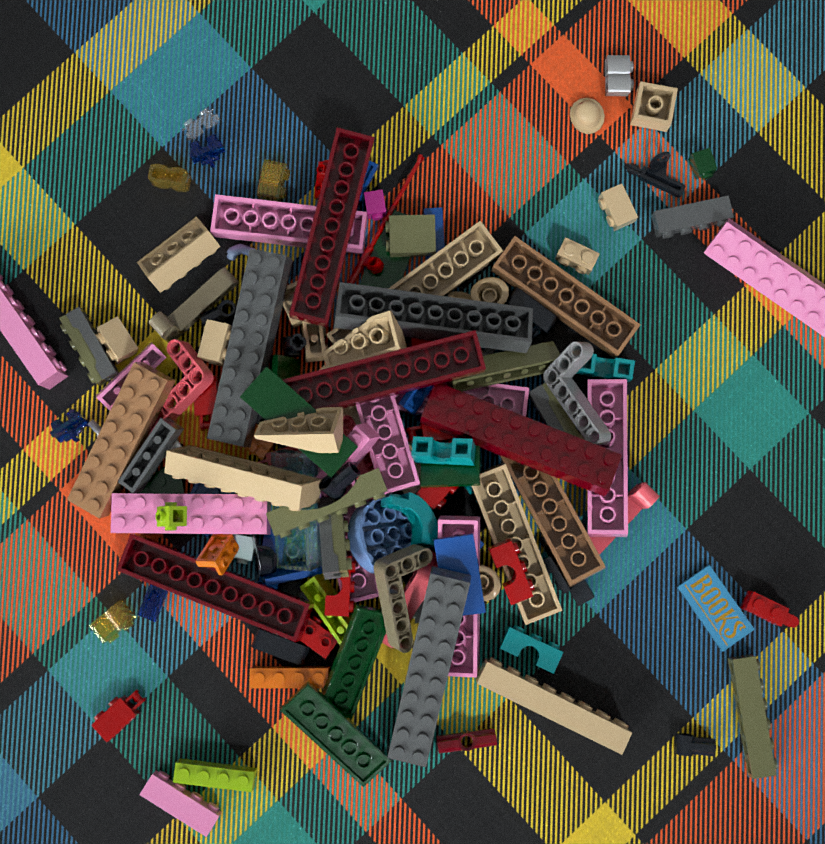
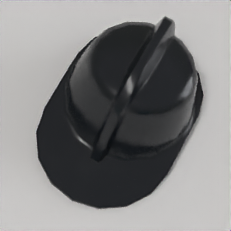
M252 534L255 551L256 580L259 581L260 576L276 572L277 554L271 547L257 545L255 536Z

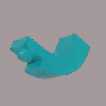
M408 492L402 495L390 494L389 497L381 499V507L400 511L409 519L412 528L411 545L418 544L428 549L435 547L434 539L438 538V523L432 509L421 497Z

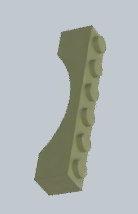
M377 468L360 475L347 494L328 506L310 510L301 509V511L289 510V507L282 506L267 512L266 515L274 536L280 535L281 538L292 534L291 530L299 528L301 531L311 527V522L317 520L318 523L330 519L328 515L336 513L338 516L348 512L347 508L353 505L356 508L366 505V500L374 498V501L385 497L388 489L380 469Z

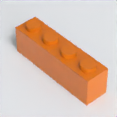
M252 666L250 668L249 688H301L308 681L315 688H324L330 674V666Z

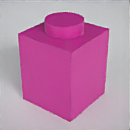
M383 189L364 192L368 219L373 221L383 219L386 216Z

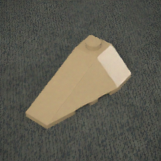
M387 311L371 316L360 327L352 330V333L340 339L325 350L323 356L326 368L404 349L407 346L403 331L392 311Z
M343 408L316 409V413L305 415L304 412L297 413V417L290 419L279 417L259 422L254 435L255 439L316 453H339L343 441Z

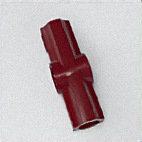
M495 728L474 731L464 730L459 733L436 736L439 754L497 746ZM470 736L472 738L471 744H462V738Z

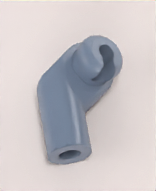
M244 244L234 245L228 248L227 258L234 261L237 255L244 254L248 256L250 248H255Z

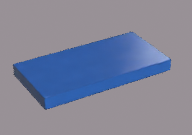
M474 533L434 539L439 568L471 575L463 616L486 613Z

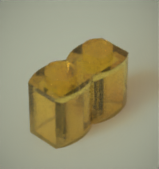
M264 159L257 189L258 199L277 202L285 199L286 188L284 184L290 177V169H288L286 163Z
M152 164L148 173L149 181L157 188H172L178 192H187L190 189L192 178L183 168H168L162 164Z
M120 600L93 621L89 627L103 644L107 642L111 644L120 637L118 633L122 629L127 631L134 625L133 620L137 617L125 602Z

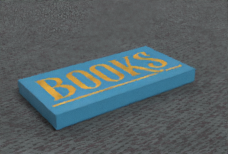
M710 565L705 566L677 586L722 652L755 630Z

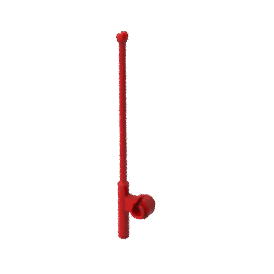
M418 155L414 167L346 283L355 284L364 267L375 274L382 272L384 268L382 260L375 256L370 257L386 226V221L389 220V215H392L418 166L424 161L423 155Z

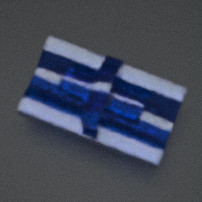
M215 134L206 138L208 142L206 147L202 148L199 141L190 143L191 152L189 154L194 164L201 161L202 166L210 164L211 168H214V162L220 160L218 154L226 152L222 142L218 140Z
M75 409L67 412L66 416L69 420L63 423L58 419L51 423L52 431H50V434L60 443L63 441L68 442L71 439L74 442L80 441L78 435L83 432V428L88 426V421Z
M150 584L137 615L157 622L169 591Z

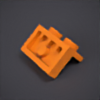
M213 534L195 561L198 567H215L218 575H223L239 550L233 534Z

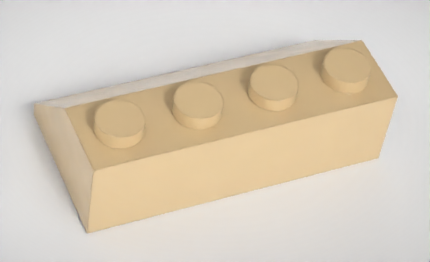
M195 217L137 263L147 278L161 293L169 289L175 281L183 278L193 267L200 265L206 257L213 255L221 246L202 222Z

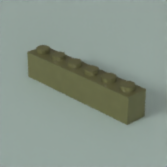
M551 341L532 345L527 353L504 351L483 356L486 367L485 372L451 380L446 383L449 387L456 390L467 391L544 374L545 370L558 358L560 353L554 342Z
M751 654L728 658L748 776L752 779L777 776L775 769H778V764L772 752L774 742L769 735L771 724L769 718H766L765 712L767 710V702L762 695L764 684L763 680L759 678L758 672L761 670L759 659H756V656Z

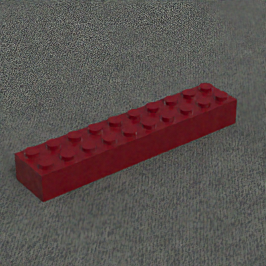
M338 127L336 129L289 317L292 319L328 327L375 137Z
M476 330L283 379V381L315 409L326 407L346 408L483 373L486 367Z
M441 383L434 385L420 424L453 437L473 439L475 446H480V448L604 497L610 490L622 454Z
M130 534L117 571L291 641H301L314 603L271 586H266L261 582L228 569L223 575H218L215 567H198L195 562L197 557L142 535Z

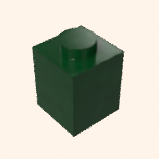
M710 148L694 152L688 158L695 180L702 178V180L709 179L717 170Z

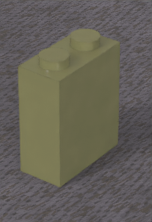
M435 214L389 215V221H386V233H390V240H386V252H390V257H424L436 254Z

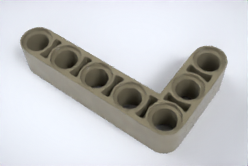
M224 267L168 317L160 311L148 323L165 341L169 342L172 339H178L200 319V314L210 310L238 284V280Z
M412 544L379 558L374 564V574L388 643L391 647L402 653H407L413 648L414 640L401 576L427 566L433 558L430 549L418 544Z

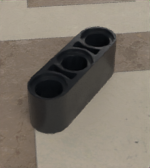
M514 287L504 303L506 305L533 308L532 326L546 335L549 334L559 320L555 314L518 287Z
M261 628L257 629L251 645L252 648L304 666L310 651V647L306 644L291 641Z

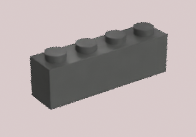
M728 195L657 210L653 212L651 218L656 237L662 236V239L674 236L673 234L675 233L685 235L691 233L694 229L704 231L710 229V226L713 225L722 227L728 218L732 220L734 215Z
M160 418L118 483L132 493L142 492L166 457V451L172 448L184 428L170 418Z

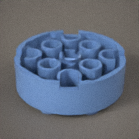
M374 498L366 501V505L356 508L348 525V539L350 540L351 552L356 561L365 570L374 574V564L379 558L411 545L412 528L409 519L402 512L381 507V499L374 501Z

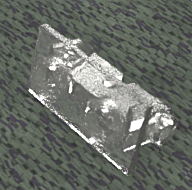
M207 107L198 113L200 117L195 120L190 118L183 123L182 131L185 129L188 131L185 135L189 140H194L204 133L200 127L201 125H204L208 130L218 124L217 121L220 118L216 113L214 115L211 113L214 110L213 108L209 110Z

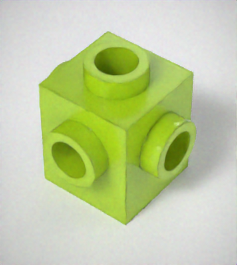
M165 502V506L157 507L155 515L157 527H165V531H176L177 527L187 526V506H177V502Z

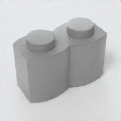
M607 55L605 59V96H628L630 91H633L634 80L630 77V73L633 72V61H630V55Z

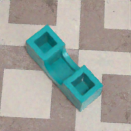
M593 354L576 374L604 379H627V382H630L633 378L635 361L622 358L606 359Z
M413 436L411 456L415 463L474 466L476 446L473 439L453 438L451 443H442L435 441L433 437Z
M514 625L513 628L508 626L499 648L518 657L524 647L533 646L537 650V658L534 664L554 674L563 654V651L559 650L560 646L549 641V644L541 641L542 637L534 633L529 636L524 633L525 629Z

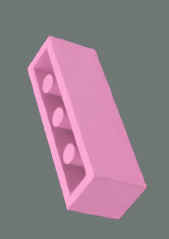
M151 342L96 395V398L107 409L111 410L134 362H144L156 368L167 357Z
M368 423L356 425L347 436L358 448L342 466L347 462H352L357 467L380 438V435ZM321 470L316 478L323 479L328 474ZM323 491L320 492L324 497L328 496Z
M155 771L139 795L207 837L222 813L219 807L212 802L207 803L202 800L203 797L197 792L191 793L184 784L173 783L167 773Z

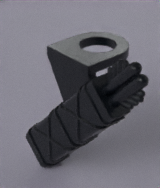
M662 152L656 155L650 162L649 167L644 166L643 169H640L639 165H634V163H627L625 166V170L631 175L633 174V176L638 175L639 180L677 198L681 197L686 187L683 183L666 176L667 162L671 156L669 152Z

